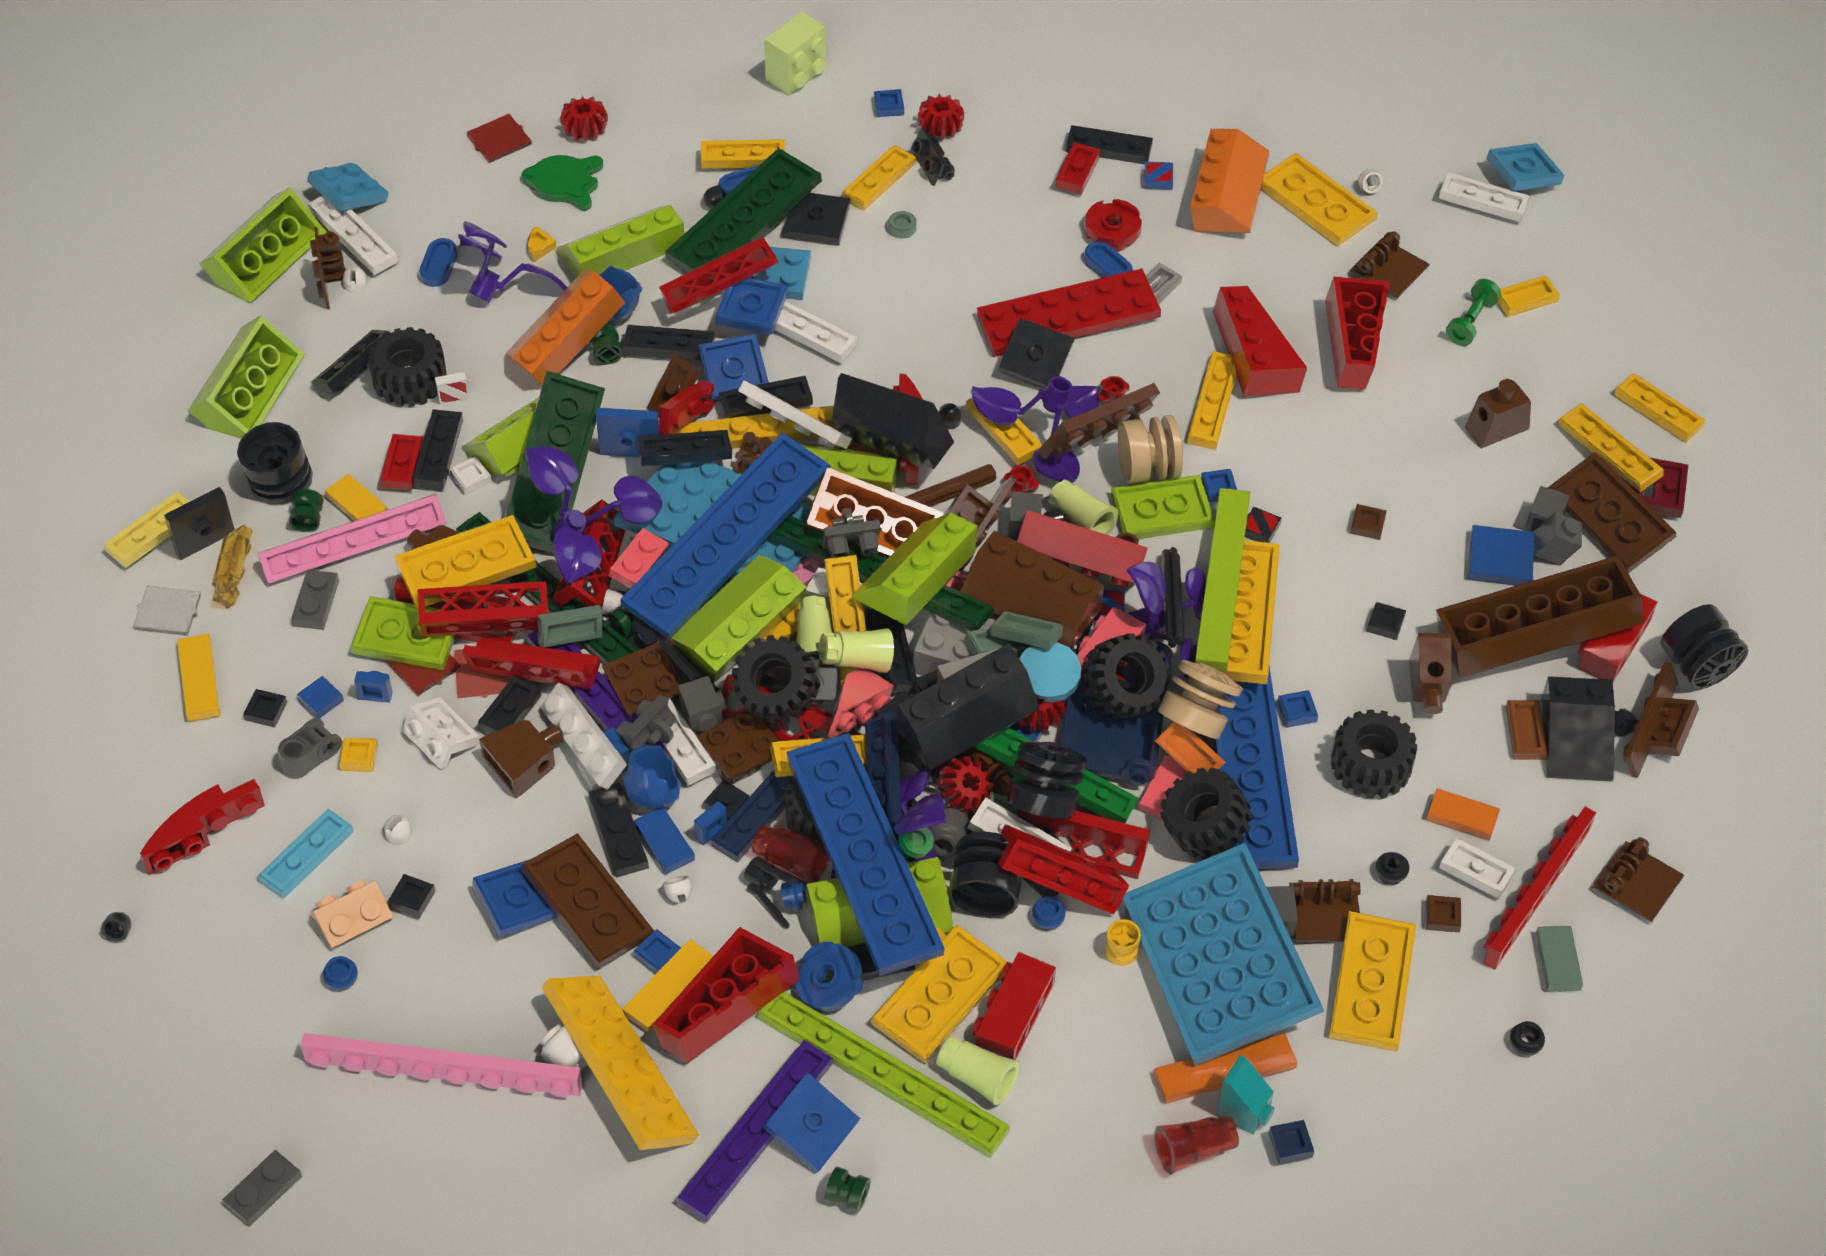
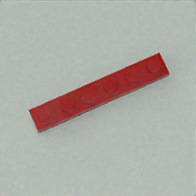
M1584 806L1578 817L1572 815L1563 830L1566 833L1563 839L1557 837L1548 851L1550 856L1548 861L1544 862L1541 860L1532 874V878L1535 880L1531 885L1526 883L1523 885L1517 895L1516 901L1519 903L1515 909L1509 907L1500 921V925H1502L1498 933L1492 931L1483 946L1487 950L1484 960L1485 965L1494 970L1499 966L1591 830L1597 812Z

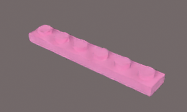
M433 494L258 552L257 555L266 581L271 583L307 571V569L310 570L406 538L415 529L424 532L436 528L438 525H445L446 521L437 494Z

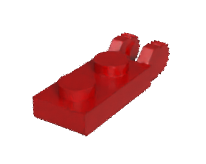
M710 381L697 382V384L688 386L660 406V435L675 434L699 417L701 413H709L713 410L714 401L710 398L700 399V396H709L713 393L714 383Z

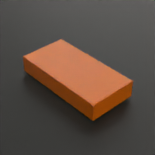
M1174 721L1155 740L1187 772L1196 773L1197 768H1205L1207 772L1210 768L1219 770L1225 763L1192 730Z
M1437 788L1426 820L1490 840L1500 808Z

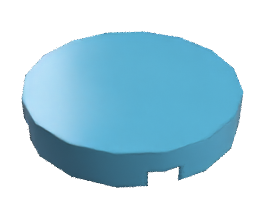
M1058 642L1050 650L1030 646L1020 656L1019 659L1027 669L1037 698L1044 699V702L1053 703L1065 700L1077 689L1081 676V664L1078 656L1069 647Z

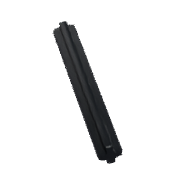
M1171 547L1169 550L1164 549L1161 556L1162 573L1166 582V593L1164 595L1165 637L1168 641V646L1175 648L1176 645L1182 646L1184 644L1185 637L1180 555L1175 547Z

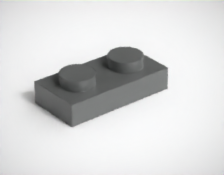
M307 569L291 618L293 627L324 630L339 583L338 573Z
M274 1150L222 1199L224 1206L250 1227L302 1177L301 1172L277 1150Z

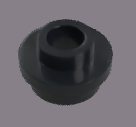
M1387 852L1378 858L1376 872L1383 882L1394 885L1400 883L1408 876L1410 866L1403 855L1396 852ZM1388 865H1394L1398 868H1391Z
M1531 1021L1521 1022L1511 1030L1510 1043L1518 1053L1535 1055L1542 1050L1545 1044V1036L1540 1026ZM1521 1038H1529L1532 1041V1043L1525 1042Z

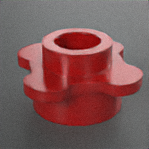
M1107 377L1100 383L1102 390L1098 393V399L1101 402L1113 401L1126 395L1130 386L1121 377Z
M1024 465L1013 467L1003 478L1004 482L1011 475L1017 478L1011 487L1015 492L1025 493L1028 490H1037L1039 487V481L1034 479L1032 469Z

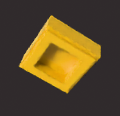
M344 738L339 763L340 770L373 772L378 748L377 739Z

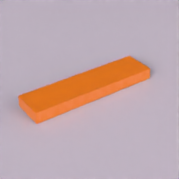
M1283 1033L1251 1042L1197 1066L1194 1065L1192 1058L1154 1068V1077L1165 1104L1221 1089L1224 1079L1239 1055L1246 1057L1262 1077L1297 1068L1298 1062L1286 1034Z

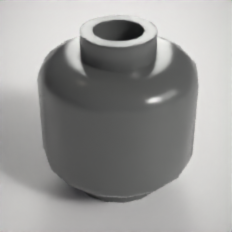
M944 808L947 822L927 828L931 831L934 838L933 851L939 856L951 857L956 855L958 841L970 833V829L967 828L970 821L961 811L954 808Z

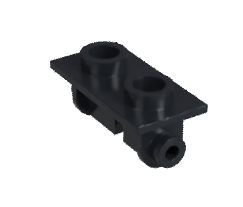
M921 127L911 150L932 186H935L938 178L952 179L955 175V168L947 157H943L945 153L937 137L928 135L924 127Z

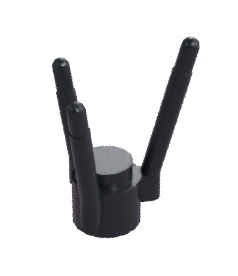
M757 856L749 862L744 872V878L751 882L748 890L758 896L784 928H789L790 924L762 890L765 888L767 890L772 889L779 879L790 884H795L797 879L798 883L804 884L806 890L809 882L780 870L760 856Z

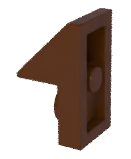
M673 355L648 404V408L652 411H657L658 415H660V406L688 386H693L701 369L681 356Z

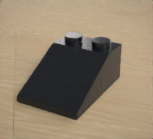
M1548 676L1541 697L1543 727L1548 752L1546 757L1547 778L1612 782L1614 779L1615 737L1613 680Z

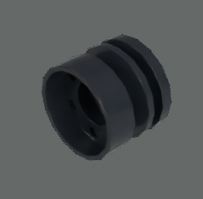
M280 422L264 423L252 428L240 440L237 456L253 495L260 501L269 504H285L292 501L296 491L308 489L311 485L313 471L299 434L290 425Z
M1712 604L1701 605L1680 616L1668 627L1661 639V646L1674 663L1680 665L1681 673L1687 676L1692 687L1697 689L1711 687L1729 677L1741 666L1749 652L1747 644L1742 639H1739V635L1735 630L1729 628L1727 619Z
M1029 741L1021 743L1017 751L1019 758L1015 761L1014 767L1022 774L1013 776L1007 796L1009 804L1027 813L1042 817H1073L1080 793L1071 785L1081 784L1084 775L1081 771H1084L1086 768V757L1077 751L1052 743Z
M975 832L963 836L957 843L954 871L951 874L948 895L953 906L964 913L982 918H1000L1012 914L1018 908L1022 876L1002 869L998 864L1009 843L1002 834Z

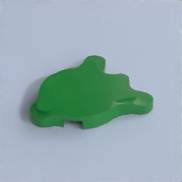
M568 155L549 156L535 165L524 169L522 181L533 190L536 189L542 199L552 202L570 203L578 209L586 211L592 206L589 194L598 188L597 178L591 175L603 169V159L598 155L583 159Z

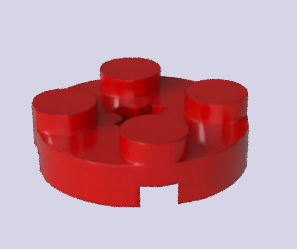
M1113 199L1112 203L1103 204V201H1099L1093 204L1086 213L1085 235L1094 242H1104L1110 245L1117 252L1123 251L1127 245L1135 242L1141 234L1142 220L1139 217L1140 212L1133 204L1124 200ZM1115 221L1118 222V225H1110V224H1108V223H1111V224H1112V223H1114Z

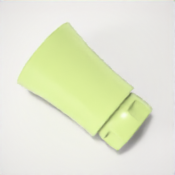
M1065 479L1056 483L1050 491L1049 503L1054 508H1059L1063 517L1072 524L1109 535L1118 519L1116 507L1097 499L1080 486L1074 485Z
M812 595L804 597L799 602L796 642L805 650L809 657H819L818 647L821 635L827 632L833 633L829 599Z
M888 628L872 631L823 633L818 647L819 660L822 661V664H834L837 667H854L887 673L891 668L894 656L892 633Z
M949 1037L944 1042L936 1060L937 1065L949 1072L950 1076L967 1084L996 1106L1000 1105L1012 1090L1020 1069V1064L1016 1060L999 1056L969 1041L964 1042L954 1037Z

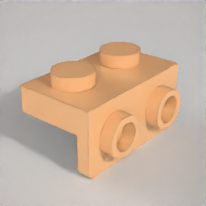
M363 879L346 888L348 895L336 900L333 894L315 903L317 910L313 911L311 915L313 919H316L330 949L393 918L376 881L367 885Z

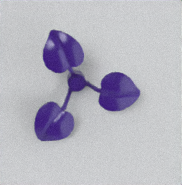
M464 221L463 228L466 235L458 234L457 236L460 239V246L477 247L485 255L481 272L479 271L469 293L490 303L496 289L502 291L504 286L521 271L545 275L554 280L563 291L567 289V286L553 273L529 263H521L504 280L499 282L500 275L489 270L488 266L492 255L500 260L502 259V255L494 250L495 243L504 248H507V245L494 234L483 230L471 222ZM472 237L485 238L489 243V246L479 242L478 240Z
M1054 376L1050 379L1046 390L1040 389L1038 394L1023 408H1021L1020 399L1013 392L1003 388H978L973 386L971 394L976 408L985 418L1003 425L1014 424L1017 420V414L1024 415L1042 399L1043 407L1047 411L1055 413L1052 434L1059 425L1062 411L1069 418H1073L1099 407L1098 393L1100 389L1099 386H1072L1071 382L1066 378ZM1038 450L1033 454V465L1043 476L1058 482L1065 479L1074 483L1080 473V464L1072 452L1059 459L1053 456L1047 460L1042 458Z
M547 446L529 448L524 452L528 462L530 477L541 492L556 496L565 490L562 508L558 512L561 518L553 526V533L555 535L553 550L558 568L567 584H571L577 579L592 573L601 563V549L596 540L589 535H582V531L590 522L611 509L620 506V513L625 521L633 524H643L652 520L662 508L660 495L649 483L637 476H624L614 486V495L617 501L611 502L585 518L584 514L578 510H567L572 492L569 484L574 483L578 479V470L574 461L563 451Z
M1146 561L1135 564L1128 568L1126 572L1135 582L1145 608L1131 611L1128 614L1146 623L1144 634H1148L1149 639L1159 638L1166 640L1165 633L1158 632L1165 625L1163 609L1165 601L1163 596L1166 593V582L1162 570L1154 562ZM1191 568L1185 577L1186 592L1190 600L1183 603V609L1193 606L1196 618L1201 620L1207 579L1200 568ZM1185 638L1184 644L1180 646L1181 660L1195 663L1198 644L1193 645L1192 640L1189 638Z
M925 768L900 780L901 811L904 816L894 826L897 834H905L947 822L944 812V801L939 794L926 796L914 803L909 811L907 809V801L919 796L928 783L929 773ZM931 849L925 856L921 858L908 857L907 861L910 863L934 858L937 855ZM832 868L831 879L837 878L834 869Z

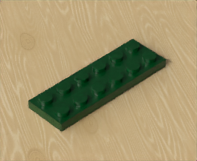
M778 148L665 251L666 259L686 272H690L761 238L822 182L821 173Z
M547 371L524 452L529 448L547 446L563 451L574 461L578 470V479L574 483L569 484L572 489L567 508L569 511L573 510L596 425L597 408L601 407L605 388ZM523 452L505 517L514 516L529 547L554 554L553 539L555 535L553 533V526L561 518L558 512L562 508L565 490L556 496L541 492L530 477L527 458Z

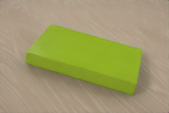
M1200 475L1111 488L1110 495L1114 507L1118 510V521L1122 533H1130L1138 539L1214 528L1215 520Z
M370 596L352 642L351 651L352 654L444 670L456 635L421 637L418 609H416L415 604ZM425 607L426 612L440 610V608Z

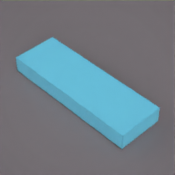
M327 809L258 875L259 881L284 899L354 832L352 825Z

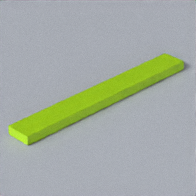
M1220 488L1195 659V663H1203L1222 671H1227L1251 492Z
M785 992L766 1004L758 1013L759 1020L799 1044L804 1040L833 1057L834 1065L990 1158L1010 1132V1125Z

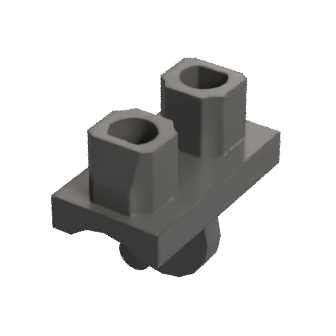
M843 508L842 518L832 519V527H825L823 529V538H821L822 548H828L831 558L849 556L848 545L859 544L861 556L876 555L878 551V538L881 531L880 521L864 522L863 515L852 516L850 508Z
M659 695L653 702L643 700L637 707L636 714L638 718L633 723L623 721L617 728V734L629 746L631 752L641 746H653L658 740L667 744L674 738L670 727L677 719L668 707L669 701L667 697Z

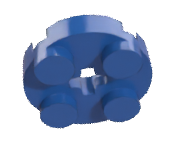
M821 942L810 948L803 955L800 961L803 965L800 968V974L798 973L800 980L795 983L798 995L807 1004L821 1012L827 1013L842 1008L862 991L864 982L861 978V963L857 955L849 948L833 942ZM826 971L834 972L833 979L829 983H823V980L827 977Z

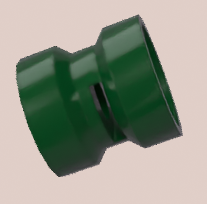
M606 323L590 340V344L593 346L594 359L599 364H613L620 360L623 355L621 343L618 341L617 328L612 324Z
M301 489L294 493L292 498L293 509L289 515V524L292 528L302 532H311L319 528L321 520L319 512L323 508V496L311 489Z
M616 607L608 612V620L616 631L624 638H628L633 634L632 622L639 619L637 616L624 607Z
M836 1166L829 1178L824 1200L834 1204L842 1202L846 1204L848 1209L860 1212L866 1201L871 1179L862 1175L852 1176L848 1170Z

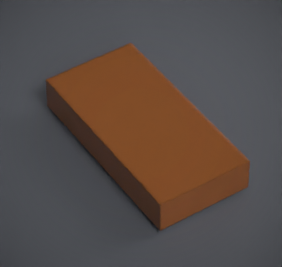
M1507 700L1505 707L1513 760H1546L1548 752L1539 700Z

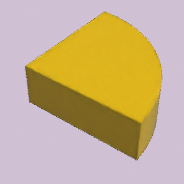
M538 226L531 230L528 239L529 255L536 262L557 247L556 240Z

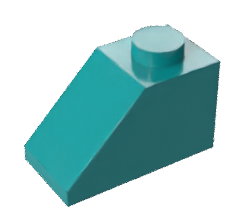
M1239 1055L1223 1081L1216 1115L1254 1135L1259 1125L1266 1126L1274 1113L1275 1107L1271 1105L1274 1091L1249 1060L1242 1055Z

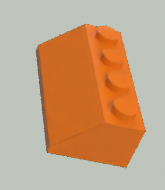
M1210 129L1190 205L1195 232H1251L1269 158V150L1239 129Z
M585 268L505 354L542 386L546 372L550 371L559 374L626 302L614 287L595 271Z
M827 467L811 505L806 525L823 531L825 527H832V519L842 518L843 508H850L852 516L863 515L864 522L880 521L881 531L878 538L877 553L890 557L923 522L942 516L943 512Z

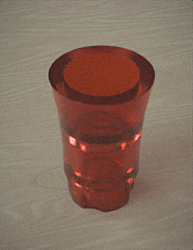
M763 824L758 829L752 844V852L762 856L767 862L795 874L807 883L818 882L830 860L822 840L793 833L781 827L773 828Z
M1211 1116L1186 1123L1156 1126L1154 1132L1158 1157L1163 1168L1170 1175L1200 1161L1223 1155L1225 1151L1234 1149L1239 1145L1236 1125L1231 1116L1216 1118Z

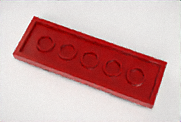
M1143 268L977 307V317L993 357L1004 355L1019 318L1076 338L1161 317V308Z

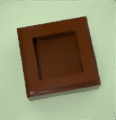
M1357 504L1350 534L1380 540L1387 510Z
M1427 895L1425 901L1426 930L1460 933L1461 898Z

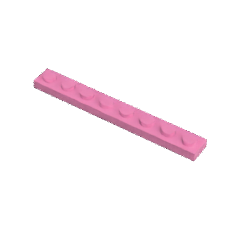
M308 1033L303 1034L300 1045L305 1062H309L317 1067L333 1065L355 1072L364 1069L378 1071L387 1076L404 1074L412 1075L420 1080L436 1078L447 1080L453 1084L476 1083L491 1089L508 1087L516 1088L523 1093H533L535 1091L548 1092L557 1097H568L570 1095L580 1097L582 1089L580 1067Z

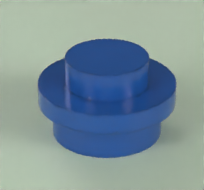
M797 879L795 884L788 882L781 884V894L785 908L787 910L801 911L802 903L807 902L804 884L798 883Z
M1042 897L1032 908V919L1041 928L1054 929L1059 927L1065 920V908L1055 897Z
M344 956L330 959L323 970V978L326 985L335 990L349 988L358 977L356 964Z

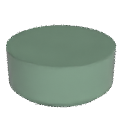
M906 211L893 213L888 219L889 233L900 239L911 237L916 232L915 216Z

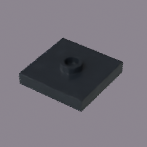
M809 193L789 211L783 230V237L839 246L850 208V198Z
M1019 318L998 371L1046 390L1050 379L1054 376H1060L1075 338Z
M220 487L164 515L175 554L180 561L235 533L227 499Z

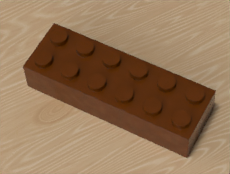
M1619 555L1436 609L1439 634H1451V660L1459 678L1643 624L1642 596Z

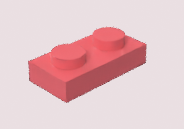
M642 528L610 568L608 576L631 589L666 553L669 543Z

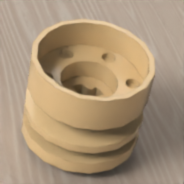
M1173 415L1163 416L1161 422L1158 417H1151L1148 432L1141 419L1120 421L1118 425V451L1122 473L1127 484L1149 482L1152 468L1158 480H1165L1167 474L1172 479L1180 478L1183 468V444Z
M1181 660L1178 668L1189 675V678L1178 674L1173 675L1172 680L1182 687L1183 691L1180 693L1166 690L1158 711L1165 717L1192 731L1210 738L1220 739L1228 718L1217 709L1219 706L1234 708L1236 705L1235 701L1224 694L1240 696L1243 688L1232 681L1228 675L1211 666Z

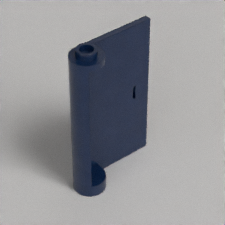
M1077 642L1076 653H1075L1076 655H1078V649H1079V646H1080V644H1081V643H1078V642ZM1155 642L1158 644L1156 650H1163L1166 655L1162 658L1164 664L1169 663L1171 669L1172 649L1164 643ZM1127 663L1117 669L1130 684L1129 693H1132L1135 687V674ZM1170 670L1166 671V676H1170ZM1086 683L1078 685L1075 692L1067 700L1060 746L1084 755L1087 759L1085 769L1095 775L1131 781L1134 784H1145L1155 778L1159 745L1155 740L1161 735L1164 715L1158 711L1159 705L1153 707L1149 712L1129 718H1111V714L1103 715L1099 712L1100 706L1093 707L1089 703L1092 697L1090 695L1085 696L1083 691L1087 689Z

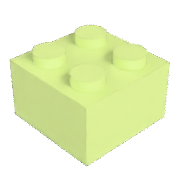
M800 12L764 39L765 80L790 95L798 88H802L817 74H821L827 68L826 26L804 12Z

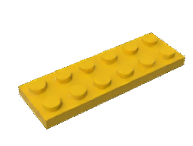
M1244 540L1227 671L1219 670L1228 675L1232 681L1267 684L1280 544Z
M596 975L548 978L542 986L544 993L639 1150L693 1144L699 1136L697 1130L602 977Z

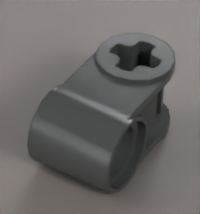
M313 718L309 720L303 727L279 743L278 753L282 772L285 776L292 779L306 776L311 770L333 757L339 751L342 745L341 737L337 734H331L324 727L321 719Z

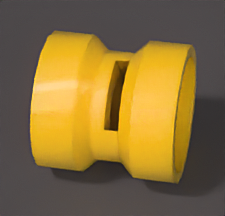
M1127 919L1114 921L1107 930L1105 955L1113 964L1119 966L1132 964L1139 954L1141 931L1133 921Z

